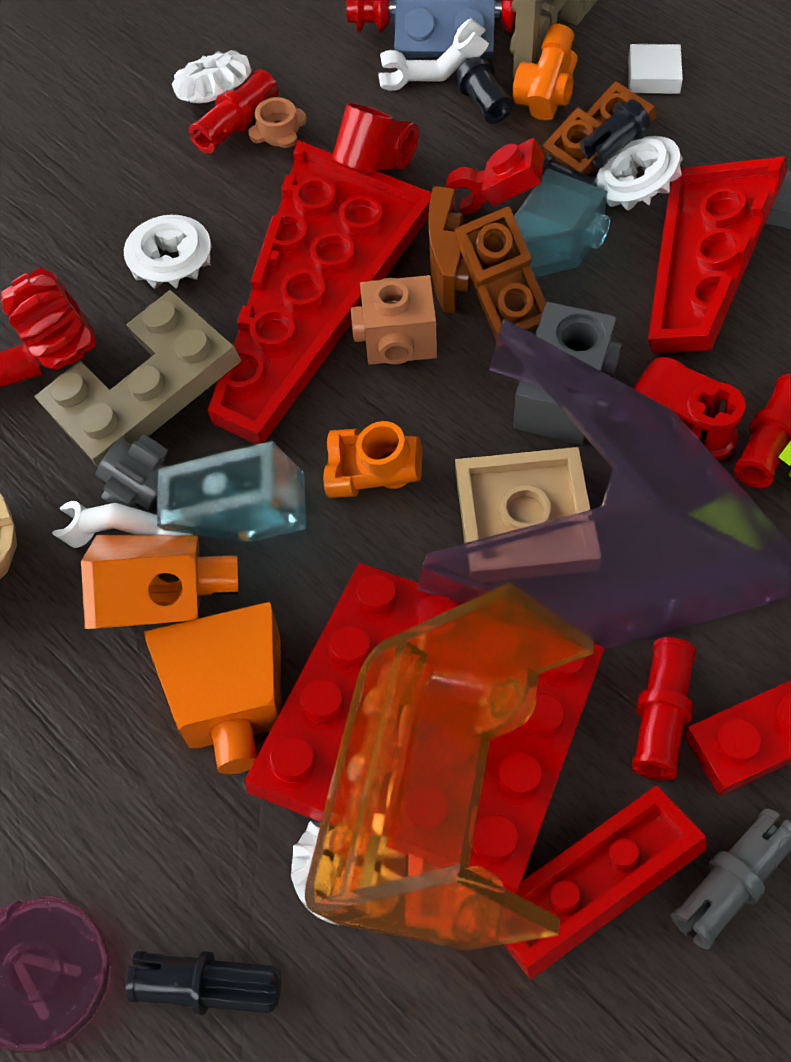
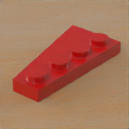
M785 156L681 168L682 176L670 182L648 336L652 354L712 350L787 174Z

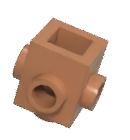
M430 275L360 282L362 306L351 307L354 342L366 341L368 365L380 363L401 364L411 360L437 358L436 317Z

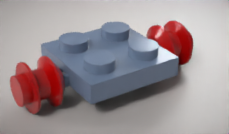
M347 0L348 23H356L357 33L362 32L365 23H375L379 33H383L390 23L391 12L392 18H395L394 50L402 53L405 58H440L453 44L455 34L460 26L472 18L486 29L480 37L489 43L480 58L493 59L494 18H499V13H502V25L508 34H511L516 23V12L512 10L513 0H502V2L500 0H392V2L390 0Z

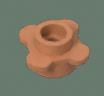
M280 97L266 99L255 109L256 125L249 128V137L255 143L266 141L272 146L289 148L297 143L296 133L299 127L306 123V114L301 109H296L294 104L288 99Z

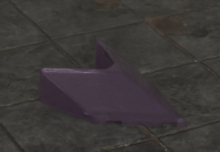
M503 319L489 370L543 387L610 464L613 470L603 504L599 508L426 553L417 590L434 595H443L457 602L560 631L605 647L604 650L663 632L668 633L751 610L791 597V543L673 410L512 322Z

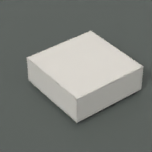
M630 44L628 54L629 90L634 93L680 94L683 80L681 45Z

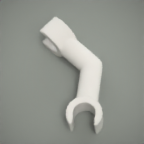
M472 18L468 19L456 32L453 44L438 60H406L402 53L395 50L381 53L382 67L397 68L398 70L394 73H379L380 86L385 90L394 91L405 86L407 81H445L468 58L480 57L484 53L489 43L480 36L486 29Z
M69 501L59 509L72 517L73 521L66 528L55 530L52 534L71 547L78 548L85 545L95 532L117 529L134 535H192L195 520L180 513H164L159 516L118 503H110L87 509L77 501Z

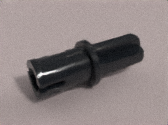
M136 951L131 960L133 965H139L140 968L129 966L127 973L126 994L129 1002L141 1001L191 1006L194 1015H205L209 1007L270 1013L278 1006L281 996V971L277 967L215 961L213 952L202 951L198 958Z

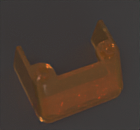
M509 582L378 644L364 661L357 678L306 880L305 902L308 909L339 925L460 950H474L558 935L559 917L503 888L501 880L495 874L482 867H468L490 739L511 732L515 728L522 726L531 717L536 706V691L540 673L593 654L595 641Z

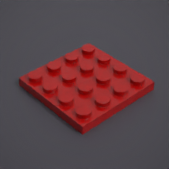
M359 562L245 779L246 791L251 795L404 856H413L423 860L424 864L465 880H473L483 884V887L516 899L600 666L605 647Z

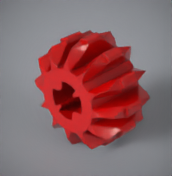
M39 267L30 274L26 272L13 280V285L1 292L2 309L8 316L9 323L15 328L20 340L27 345L31 354L36 356L42 365L54 370H59L67 364L71 366L85 357L84 353L96 346L94 329L87 321L86 315L82 312L66 286L51 271Z

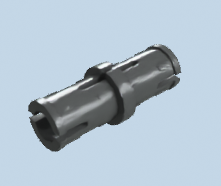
M763 809L758 815V819L729 852L719 851L709 862V869L711 871L686 901L672 912L671 918L686 937L693 929L696 931L697 934L693 938V942L701 948L708 950L714 944V939L745 903L751 905L757 903L765 893L763 882L791 851V822L786 819L777 829L774 824L780 818V814L776 811Z

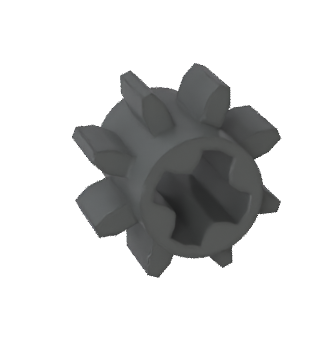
M145 434L141 436L138 442L134 441L133 444L122 437L119 438L107 452L95 473V476L106 482L101 498L108 503H118L129 507L138 503L149 510L162 494L174 474L172 470L163 465L164 457L169 450Z

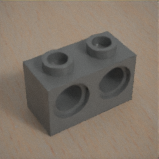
M546 302L516 392L513 429L583 446L589 423L600 425L604 415L609 390L600 388L603 376L614 378L618 367L623 343L612 341L616 316Z

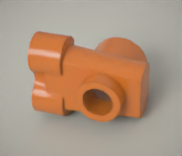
M552 24L548 27L541 46L543 50L539 63L521 62L515 74L513 85L515 104L529 106L531 116L539 120L553 119L558 105L567 106L572 96L573 73L578 57L571 50L575 37L574 32L563 24Z
M380 421L367 426L361 433L359 429L329 431L327 438L328 463L325 466L323 475L324 489L328 498L356 497L359 489L381 486L397 489L407 483L421 481L423 458L421 439L418 436H405L398 425L388 421Z

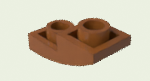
M615 81L587 113L577 107L542 145L543 150L547 154L556 156V160L564 166L589 175L599 169L592 165V161L598 155L595 153L587 160L581 151L580 141L585 136L591 134L612 115V108L618 102L626 103L631 99L639 102L647 111L650 117V124L657 118L655 106Z
M433 186L429 206L430 271L433 287L443 312L454 314L460 291L469 293L472 284L455 234V228L463 225V213L455 212V189Z
M510 206L455 228V234L465 264L497 344L538 328L546 301L530 267L532 257Z

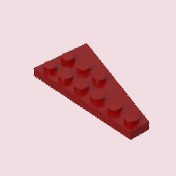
M299 140L293 153L294 164L290 175L286 174L281 189L283 197L278 213L272 216L251 279L252 291L247 306H242L237 321L239 331L234 348L242 361L217 381L208 408L212 424L260 447L263 446L352 324L351 307L362 306L360 282L385 279L429 219L432 192L381 172H367L346 166L335 161L332 158L333 153Z

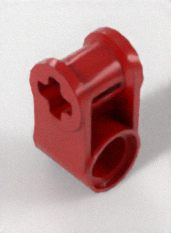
M346 103L332 158L341 164L367 172L376 173L379 170L389 169L402 170L410 163L417 149L419 127L410 121L393 120L392 116L371 106Z
M660 357L651 361L623 399L619 408L624 421L641 435L656 438L690 454L697 460L720 462L729 458L736 450L739 436L735 426L742 421L746 404L744 396L732 385L716 381L693 371L674 359ZM724 400L726 402L724 413H719L721 401ZM702 432H707L705 444L701 443Z

